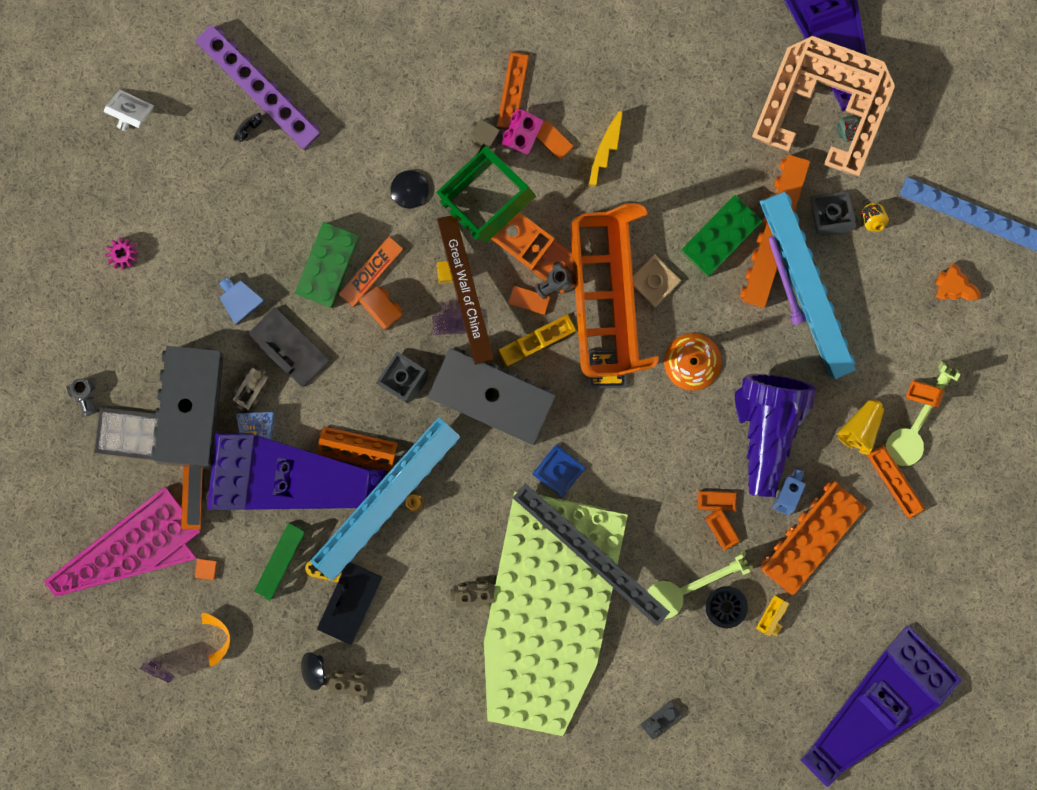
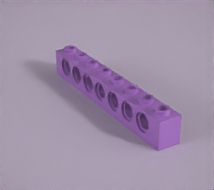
M210 25L195 42L305 151L321 135L318 132L320 129L318 125L313 121L309 123L304 118L306 116L304 111L299 107L295 109L291 105L293 101L286 94L282 96L277 91L279 87L272 80L268 82L264 78L266 74L259 67L255 69L250 64L252 60L245 53L241 55L237 51L239 47L232 40L228 42L223 37L225 33L218 26L214 28ZM216 42H223L224 46L221 50H214ZM236 55V63L229 64L227 62L228 57ZM245 68L251 70V74L247 78L241 77V71ZM263 82V90L256 91L254 89L255 84ZM272 95L278 97V101L274 105L268 104V98ZM284 109L291 110V116L289 118H283L281 116V113ZM298 122L305 124V128L301 132L295 130V125Z

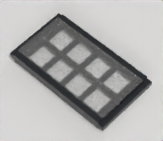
M100 407L94 453L154 460V458H151L152 446L156 445L153 432L154 427H158V419H155V414Z

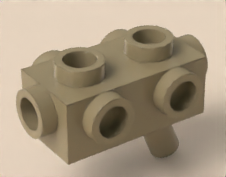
M259 366L257 369L252 367L251 370L247 369L242 376L243 383L241 386L237 385L232 392V396H234L232 400L236 402L235 407L242 411L245 409L250 410L251 407L256 408L260 401L258 398L261 391L265 393L270 385V382H268L269 377L266 376L267 371ZM246 393L250 395L248 401L243 399V395Z
M480 580L472 584L459 583L450 590L451 601H455L456 607L483 606L487 614H490L491 603H495L494 590L496 584H492L491 581Z
M344 670L330 671V674H326V686H329L328 693L355 696L359 706L365 704L363 696H367L368 689L372 688V678L368 677V674L361 671L352 673L345 672Z

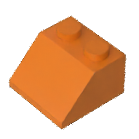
M376 286L359 299V302L386 331L403 316L400 313L403 309L396 301L393 304L388 299L390 295L383 287L379 289Z

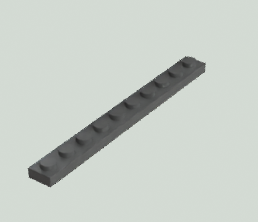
M526 483L513 496L517 503L656 626L670 613L665 606Z

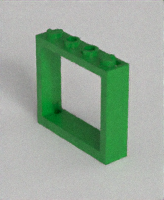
M487 146L478 152L436 192L442 199L439 201L445 209L449 207L450 214L456 220L460 218V224L466 230L470 228V234L477 241L481 239L485 244L536 197L530 187ZM492 163L520 191L479 229L452 200Z

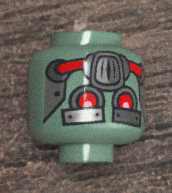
M857 115L842 117L839 123L836 124L838 137L842 138L845 142L853 141L861 121Z

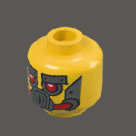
M868 204L861 213L866 229L871 232L882 231L889 222L888 215L880 204Z

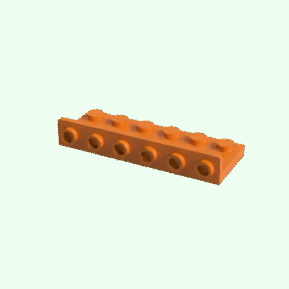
M828 481L822 488L823 494L819 498L816 496L810 502L811 508L808 512L803 511L797 518L798 524L795 527L791 526L785 532L787 537L783 542L779 540L772 548L774 550L773 554L770 557L766 555L760 563L762 565L760 569L792 596L866 509L863 504L843 489L836 481L832 483Z

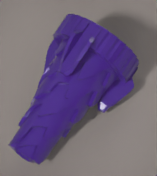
M748 374L743 378L742 387L735 391L738 422H750L747 439H750L747 459L749 460V494L753 496L776 497L778 482L784 471L786 456H790L792 440L796 438L798 427L809 413V410L813 408L816 392L815 386L788 377L769 374Z

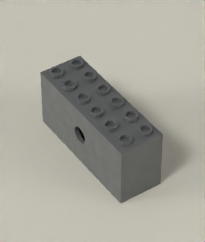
M166 346V351L163 350L162 362H164V370H160L162 389H158L157 399L160 400V408H156L155 419H158V427H154L153 432L156 445L152 446L151 458H154V462L157 464L212 469L224 358L221 351ZM189 402L192 403L191 411L183 413V405Z
M454 347V349L449 348L427 398L534 445L555 398V395L552 394L553 390L544 386L542 389L535 387L536 383L527 378L524 381L517 379L518 374L509 370L507 373L500 371V366L491 362L489 365L484 363L475 365L473 357L466 356L464 350L458 347ZM491 388L499 391V398L495 402H489L485 397L486 392Z

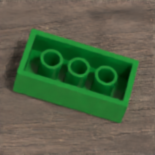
M734 195L680 251L708 278L762 220Z
M322 222L295 294L333 308L360 237Z

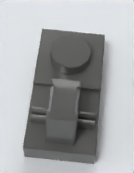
M669 701L640 725L653 740L681 718L682 715L672 702Z

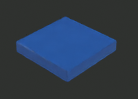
M555 445L533 472V475L563 498L586 468L558 445Z

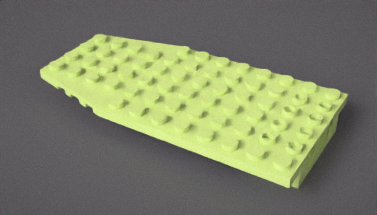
M540 495L618 565L628 514ZM514 499L512 500L494 590L495 603L491 604L484 639L487 719L490 722L563 736L597 666L613 587Z

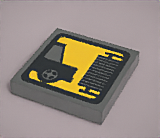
M588 350L590 365L616 364L615 350ZM627 375L588 377V389L627 388Z

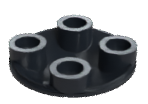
M259 112L246 118L239 125L233 140L243 142L249 135L246 129L249 126L256 129L262 122L261 113Z
M411 170L399 173L393 179L390 188L393 200L399 206L407 209L422 205L429 193L428 183L424 176Z
M308 652L304 654L301 660L302 677L310 689L318 690L327 683V677L323 669L324 660L321 655Z

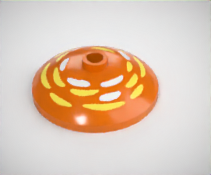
M697 333L684 334L676 338L669 345L664 358V366L669 379L678 387L691 391L701 390L711 385L718 377L722 364L721 354L716 344L708 337ZM691 358L697 359L696 365L690 363Z

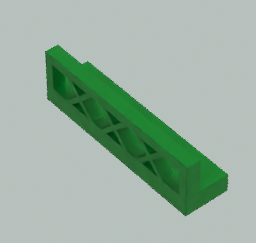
M291 523L287 524L254 592L264 596L268 601L272 600L306 532L305 530Z

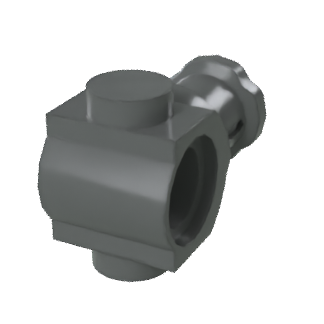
M563 263L554 265L552 267L553 270L550 271L547 277L548 279L541 284L537 283L535 285L539 296L542 299H546L553 291L559 292L563 289L564 292L573 289L574 284H576L573 271L569 270ZM564 273L565 279L562 281L561 276Z
M93 378L85 380L76 379L72 384L66 386L69 396H73L75 401L80 404L82 410L81 417L98 413L92 401L94 397L93 389H96ZM80 382H83L86 386L85 391L82 393L77 391V385Z

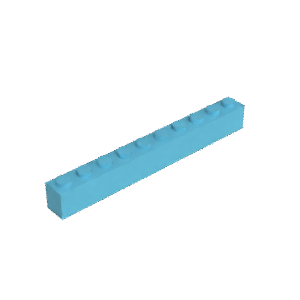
M780 192L759 201L771 232L776 237L786 270L829 378L837 379L855 371L854 365L856 363L854 357L849 354L847 349L849 347L845 337H842L840 332L842 329L838 319H835L833 314L835 311L834 306L827 299V289L821 283L819 278L820 271L817 266H814L812 261L813 253L806 246V236L803 230L799 228V218L795 212L793 213L790 196L786 195V192Z
M438 417L310 562L331 581L338 577L342 569L354 559L357 552L366 546L373 534L380 530L381 525L393 515L398 506L405 502L406 497L418 487L422 479L429 475L432 468L444 458L446 452L455 446L460 436Z

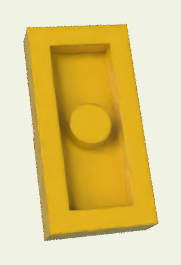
M774 595L755 629L769 637L771 634L777 636L782 628L778 621L786 613L789 603Z

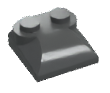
M849 191L811 196L817 234L828 236L847 233L856 227Z
M396 352L376 384L408 404L419 394L428 379L429 371L401 353Z

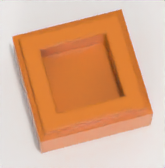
M197 559L195 578L214 580L217 561Z

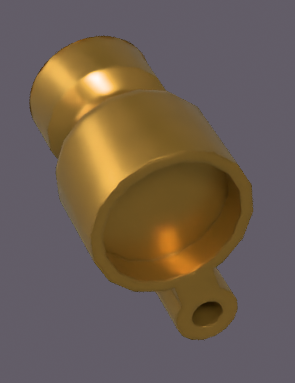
M410 493L406 497L405 506L410 511H419L424 506V498L419 493Z

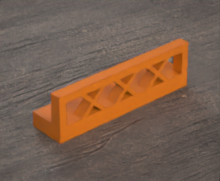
M323 426L317 454L335 460L391 471L398 443ZM323 445L329 446V447H331L333 450H332V451L322 450V446H323ZM341 451H350L351 455H344ZM360 455H368L370 459H362ZM384 458L390 461L389 464H384L379 459Z

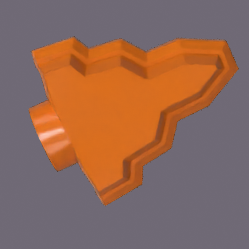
M954 263L950 264L946 272L941 270L936 279L935 285L939 286L936 298L941 300L963 298L969 301L979 300L981 296L977 287L968 282L967 276Z

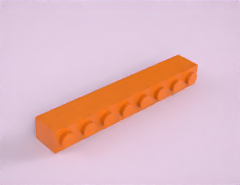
M788 154L786 159L782 158L779 169L782 170L780 177H776L773 187L777 188L775 194L786 192V195L790 196L792 200L791 208L794 213L810 161ZM765 215L762 224H765L764 231L759 232L756 241L759 242L758 250L754 249L751 257L754 263L752 268L748 267L745 276L748 282L746 287L742 286L739 296L742 297L741 302L763 309L765 308L777 270V264L769 243V237L773 236Z

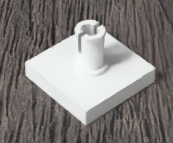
M119 89L105 106L104 112L118 118L117 127L120 129L123 125L122 130L127 131L130 124L139 128L152 112L154 105Z

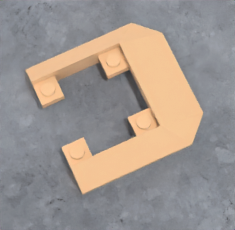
M811 36L787 48L752 137L769 146L790 152L797 134L780 127L794 93L811 99L818 82L852 94L846 112L862 117L849 151L846 152L831 146L824 165L842 171L845 174L860 177L895 89L894 82L884 61Z

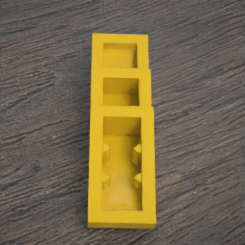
M621 111L617 113L609 125L599 145L588 186L596 187L599 168L606 169L609 151H617L622 119Z
M567 314L498 349L497 353L506 368L576 332V329Z

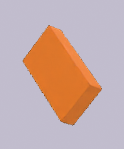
M547 120L542 123L536 138L561 160L574 146Z
M513 286L508 304L545 315L550 297L542 299L536 292Z
M912 380L906 399L939 408L945 390Z
M698 491V510L716 511L721 508L722 511H736L737 492Z
M721 508L705 517L707 524L724 551L740 542Z

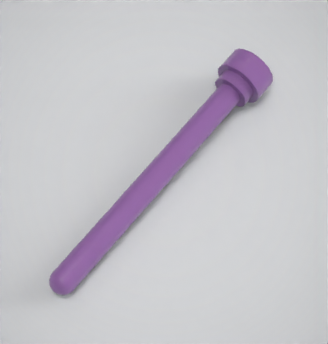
M771 236L769 237V243L792 309L790 316L792 324L803 323L806 321L805 314L802 312V309H799L776 237Z

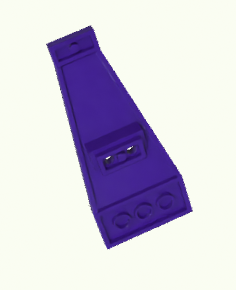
M784 0L804 39L814 36L867 55L858 0ZM830 87L842 112L846 111L852 94Z
M216 433L207 508L209 510L358 508L384 479L385 470L364 469L251 433Z
M907 625L880 655L821 735L800 760L828 787L841 772L941 706L962 679Z

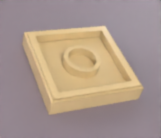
M655 254L633 275V287L654 308L682 281Z

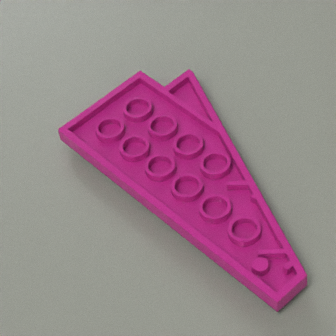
M164 487L51 575L44 583L54 596L57 597L195 560L197 557L186 543L201 531L181 529L182 507L170 491Z

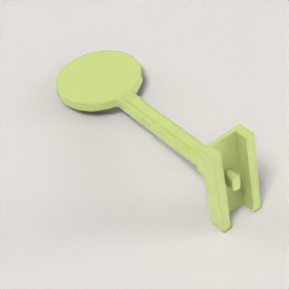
M941 361L938 366L941 374L937 379L938 383L935 387L943 389L951 379L957 381L961 375L960 372L954 369L951 373L952 369L948 367L946 370L945 362ZM924 405L910 429L900 428L892 432L885 444L886 449L897 465L910 466L922 457L924 443L918 431L930 413L932 406Z
M744 550L736 555V560L729 563L730 565L679 588L673 582L663 580L650 586L648 592L670 611L665 619L672 618L679 613L683 606V595L732 572L741 571L745 575L751 572L753 567L752 565L745 566L748 562L742 559L746 555Z

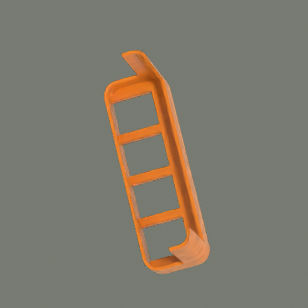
M627 203L608 212L585 213L577 216L571 222L570 233L573 272L576 282L574 285L580 365L582 372L588 377H614L653 368L659 360V356L639 360L629 222L648 215L646 208L640 204ZM606 227L608 255L581 256L579 228ZM609 263L611 291L584 292L582 264ZM611 299L613 327L587 329L585 300ZM614 335L616 364L590 365L587 337Z

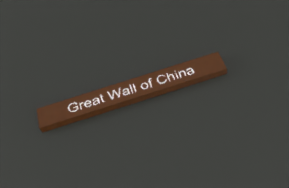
M452 215L437 218L474 364L493 361L494 357L458 221Z

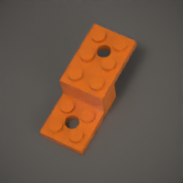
M520 212L491 238L492 241L514 256L518 262L544 281L548 279L547 277L550 271L553 270L552 267L556 262L563 263L564 266L573 271L572 253ZM510 226H515L518 229V234L514 237L507 234V229ZM564 273L561 276L562 281L565 279Z

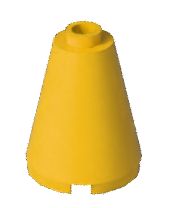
M877 400L867 401L838 431V439L851 449L853 446L859 448V453L870 454L884 414L883 404Z

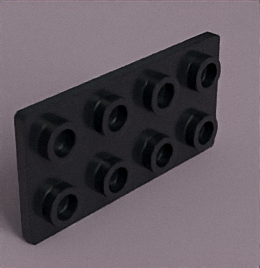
M275 307L249 332V336L260 345V348L302 387L329 361Z
M352 562L348 563L341 574L317 630L351 645L382 580V576Z

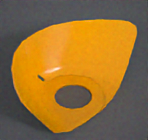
M201 613L202 624L218 626L228 635L225 645L217 652L208 656L209 665L212 667L221 661L230 646V634L227 627L219 619L208 613Z

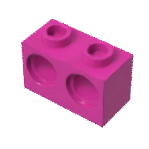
M517 109L511 117L509 128L503 134L501 144L520 154L528 155L544 120L527 111ZM526 119L527 123L523 126V121ZM518 136V137H519V141H518V143L516 144V143H515V139H516V137Z

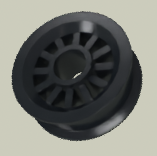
M731 586L715 589L706 601V613L709 620L720 628L728 629L738 626L743 622L748 612L746 597L740 590ZM723 593L724 599L720 597V594ZM733 595H735L737 598L731 601ZM718 597L720 602H717L714 599ZM724 602L731 603L732 608L729 612L721 610V605ZM715 603L718 606L712 607V604ZM740 607V611H737L734 608ZM724 615H726V621H722Z

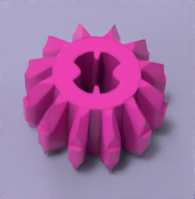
M119 237L118 244L115 240L111 241L114 245L113 248L111 246L106 247L111 253H106L105 256L112 257L108 260V263H114L115 269L120 265L121 269L125 270V263L131 268L133 265L130 260L137 262V258L132 257V255L138 254L137 250H132L136 247V244L132 243L129 245L130 239L128 238L123 244V239ZM125 249L126 256H121L119 259L118 251Z

